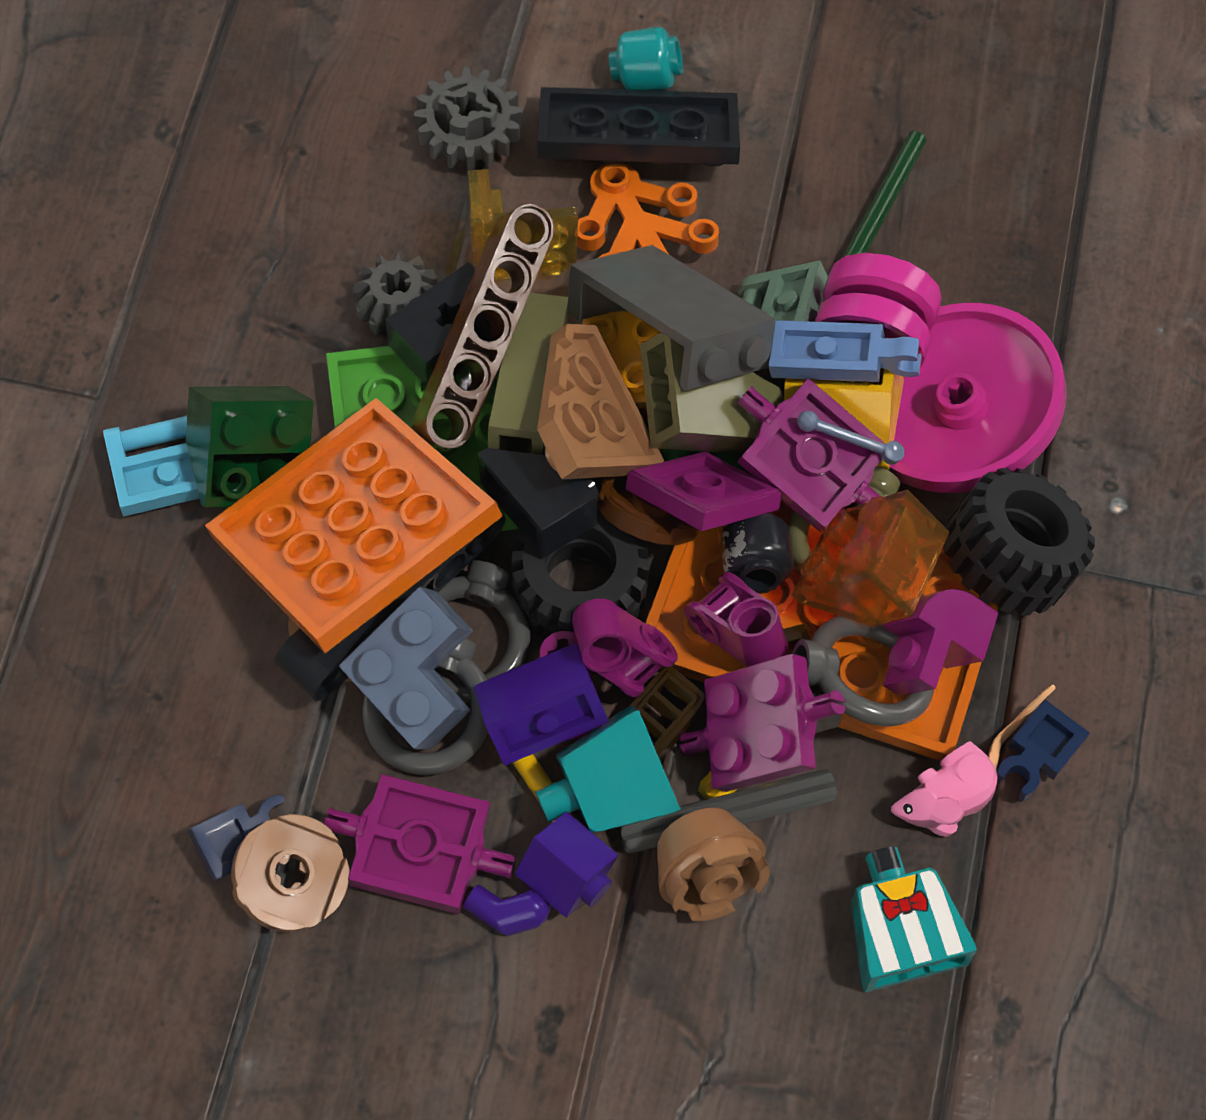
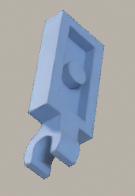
M776 320L769 370L771 378L879 382L880 368L887 369L899 376L916 377L920 375L922 359L921 354H918L919 339L914 337L884 338L883 324Z

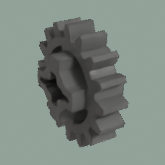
M464 67L462 77L455 78L447 70L444 72L443 84L440 85L430 80L427 82L428 95L418 94L417 96L418 110L414 111L415 129L418 130L419 144L421 146L429 145L430 157L433 160L443 154L447 155V167L453 168L458 160H465L467 169L473 170L475 160L482 159L490 167L493 165V154L495 152L507 157L510 154V142H519L520 126H522V107H518V94L516 91L507 92V82L503 77L494 83L490 82L489 70L484 69L479 77H472L469 67Z

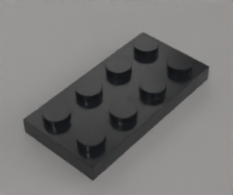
M541 87L537 139L538 159H552L558 162L602 160L610 164H617L623 161L652 162L657 165L701 163L710 167H718L724 164L739 165L738 93Z

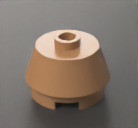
M704 808L688 813L669 825L658 840L657 857L660 895L666 902L672 905L675 912L678 909L688 911L692 921H708L726 916L735 911L731 901L743 895L751 887L758 893L765 887L770 875V868L765 859L766 847L759 837L725 809Z

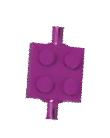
M809 378L790 399L780 403L777 407L756 391L753 386L737 402L738 405L742 406L762 423L758 429L755 441L737 462L754 477L779 489L778 491L782 492L781 500L819 532L828 526L841 509L851 505L853 502L875 519L877 523L893 507L892 504L888 503L868 486L875 467L882 460L879 453L817 430L805 432L799 428L797 424L799 414L809 410L816 413L819 420L885 444Z
M789 654L706 679L707 726L700 730L683 733L680 741L686 743L680 744V747L687 756H693L694 754L709 750L712 789L725 792L816 769L813 740L817 721L843 714L846 706L840 705V703H845V699L838 690L814 697L808 682L807 659L799 655Z
M383 774L380 776L373 801L364 810L362 816L330 807L327 811L328 817H325L324 825L331 829L332 832L355 838L356 855L348 877L349 886L460 915L468 885L477 875L478 870L511 879L517 855L484 848L483 833L491 810L489 801Z

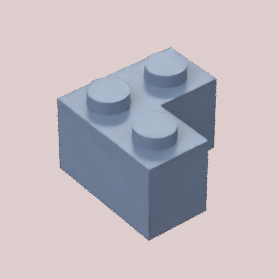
M419 587L339 665L414 749H432L471 711L434 670L473 632L468 624L437 591Z

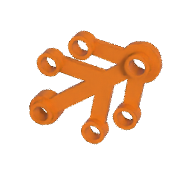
M607 163L598 167L593 172L590 179V189L596 201L589 215L580 218L574 227L575 243L580 249L595 251L603 246L605 242V226L614 210L619 211L624 221L609 253L602 254L598 258L633 250L636 244L640 248L654 245L668 254L660 238L687 245L694 252L700 254L711 253L718 247L719 227L714 221L698 219L689 225L644 212L638 203L639 201L667 208L676 217H688L697 208V191L692 185L676 183L668 189L640 181L637 171L624 163ZM678 198H686V199H688L689 201H687V202H678V201H676V199H678ZM587 231H593L597 234L593 236H586L583 233ZM699 234H707V235H709V236H711V237L706 238V239H701V238H698L697 235H699Z

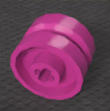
M860 253L847 255L835 262L829 273L823 293L824 302L820 305L815 322L883 324L884 338H918V354L922 356V366L931 339L929 332L936 321L942 300L939 285L927 272L908 261L889 255Z

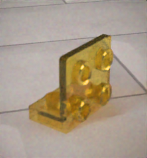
M489 169L468 171L470 233L475 269L494 224L499 217L508 213L503 212L501 190H491ZM576 207L545 209L553 220L554 233L538 273L545 276L559 275L565 271H570L571 264L576 263L578 233ZM517 219L514 225L515 234L520 241L529 244L532 236L531 230L524 221ZM497 267L495 269L494 280L511 278L503 268Z

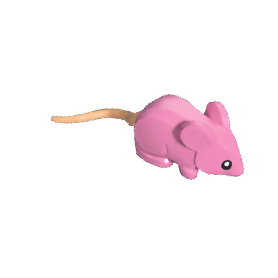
M1052 684L1042 691L994 738L988 756L971 741L960 746L942 759L940 762L942 768L935 771L933 768H930L920 774L918 779L921 784L893 804L891 812L902 820L918 827L928 828L939 836L948 837L955 833L958 828L957 823L962 817L977 813L992 799L997 785L996 769L1002 744L1039 704L1055 690V685Z

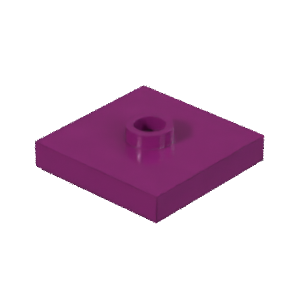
M706 451L628 471L626 490L700 531L779 510L782 492L778 491L779 489Z

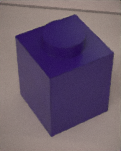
M565 812L533 838L515 875L567 918L583 903L592 907L604 896L612 884V880L607 877V874L617 859L618 854L572 815Z

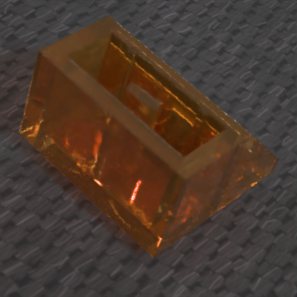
M908 489L885 497H875L867 503L852 508L840 509L828 526L820 529L822 534L813 553L801 566L800 573L802 575L792 597L801 604L872 627L911 617L950 532Z

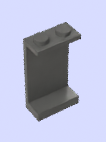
M654 245L571 264L568 288V314L577 320H583L626 309L684 346L679 385L684 390H691L769 366L775 318Z

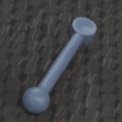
M803 411L798 416L797 424L801 430L805 432L817 430L879 453L882 460L887 464L894 465L902 460L905 455L904 447L897 441L883 444L819 420L817 414L813 411Z

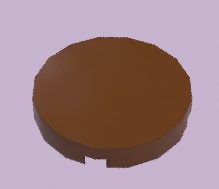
M627 476L605 477L601 481L598 489L600 498L597 500V508L606 520L621 531L645 541L666 545H680L691 542L699 533V529L626 490Z

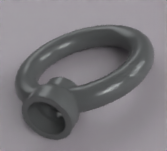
M474 560L470 562L465 576L454 577L438 593L446 602L466 598L480 606L495 607L503 616L509 634L508 647L501 662L492 671L485 674L488 680L524 665L530 648V626L527 616L520 609L516 598L506 590L511 575L497 565ZM437 672L463 702L471 701L468 690L461 680L452 679Z
M864 614L837 616L821 625L814 633L812 640H799L796 643L792 654L807 659L809 686L818 685L823 694L830 693L833 690L841 692L845 699V703H840V705L846 706L844 713L857 720L878 726L903 725L923 714L932 700L934 689L909 694L906 699L898 703L884 704L874 702L855 693L838 676L839 654L832 647L841 638L862 636L876 640L892 650L897 643L898 636L883 627L885 620Z
M465 639L436 667L443 672L458 676L466 686L471 700V715L465 731L458 740L443 750L433 753H418L401 746L390 734L384 715L364 695L362 707L364 729L371 746L386 763L409 774L436 775L462 765L481 747L488 734V730L482 717L474 687L478 683L486 681L487 678L480 667L472 660L478 647L475 643Z

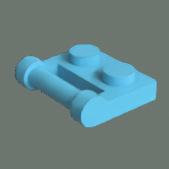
M187 416L120 431L119 426L103 430L123 517L200 498L187 443L129 457L126 455L127 451L186 438Z

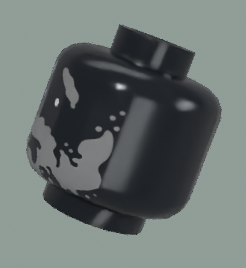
M766 513L733 522L724 527L721 535L724 572L735 574L758 594L775 590L790 577L794 568L790 528L782 518Z

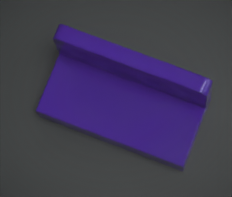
M577 644L570 645L478 683L474 687L485 726L504 766L609 723L587 667L583 663Z

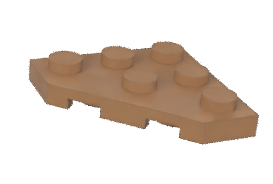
M566 324L553 333L549 346L537 431L546 447V458L552 468L559 473L561 479L627 476L628 471L665 462L659 449L651 448L649 430L597 326Z

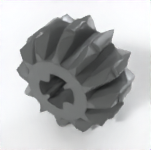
M399 250L392 261H387L378 254L375 259L376 268L361 267L359 272L360 281L354 283L353 298L357 302L356 313L361 322H369L370 330L374 336L387 329V318L438 283L434 270L424 269V262L420 256L405 262L404 255Z

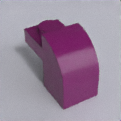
M958 589L944 590L899 603L890 611L883 624V627L898 636L897 643L889 655L890 665L883 686L898 696L936 689L943 667L947 669L984 661L998 612L974 595Z

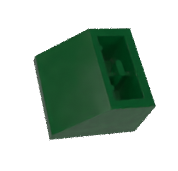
M290 386L189 387L186 442L201 505L204 507L232 506L307 450L311 444L314 400Z

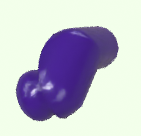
M480 884L471 891L463 905L465 910L499 933L507 936L538 928L547 920L548 914L552 910V906L533 889L502 900Z

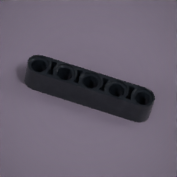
M502 514L499 520L327 653H324L299 628L279 649L274 663L315 701L323 700L348 678L339 665L419 587L440 592L497 537L505 524V516Z

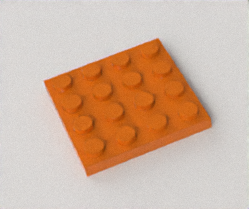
M375 398L207 523L205 527L213 540L324 653H327L499 520L502 514L497 503L381 401Z

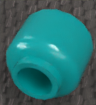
M651 27L622 33L617 42V51L609 52V67L613 81H622L626 90L665 91L671 89L675 84L676 76L683 75V58L677 36L670 37L667 30L663 27Z

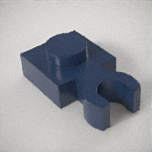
M1045 699L1012 738L1009 747L1019 755L1010 756L1002 761L997 770V783L1000 784L1006 775L1010 773L1020 774L1025 779L1026 785H1024L1017 799L1021 802L1028 800L1039 785V771H1042L1054 780L1086 741L1090 732Z
M274 795L266 799L252 817H249L243 803L189 829L188 833L213 882L231 874L232 861L239 844L252 830L265 821L270 820V810L277 808L285 802L283 795Z

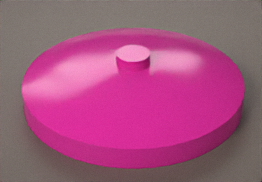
M957 303L940 306L936 321L929 332L931 339L925 361L920 368V375L904 378L894 441L899 442L904 447L905 455L898 463L890 465L889 471L899 481L922 490L940 493L968 492L988 472L995 473L999 468H1008L1012 472L1016 468L1024 469L1041 455L1054 438L1061 424L1067 400L1066 380L1062 363L1054 344L1047 334L1027 317L1013 310L985 303Z

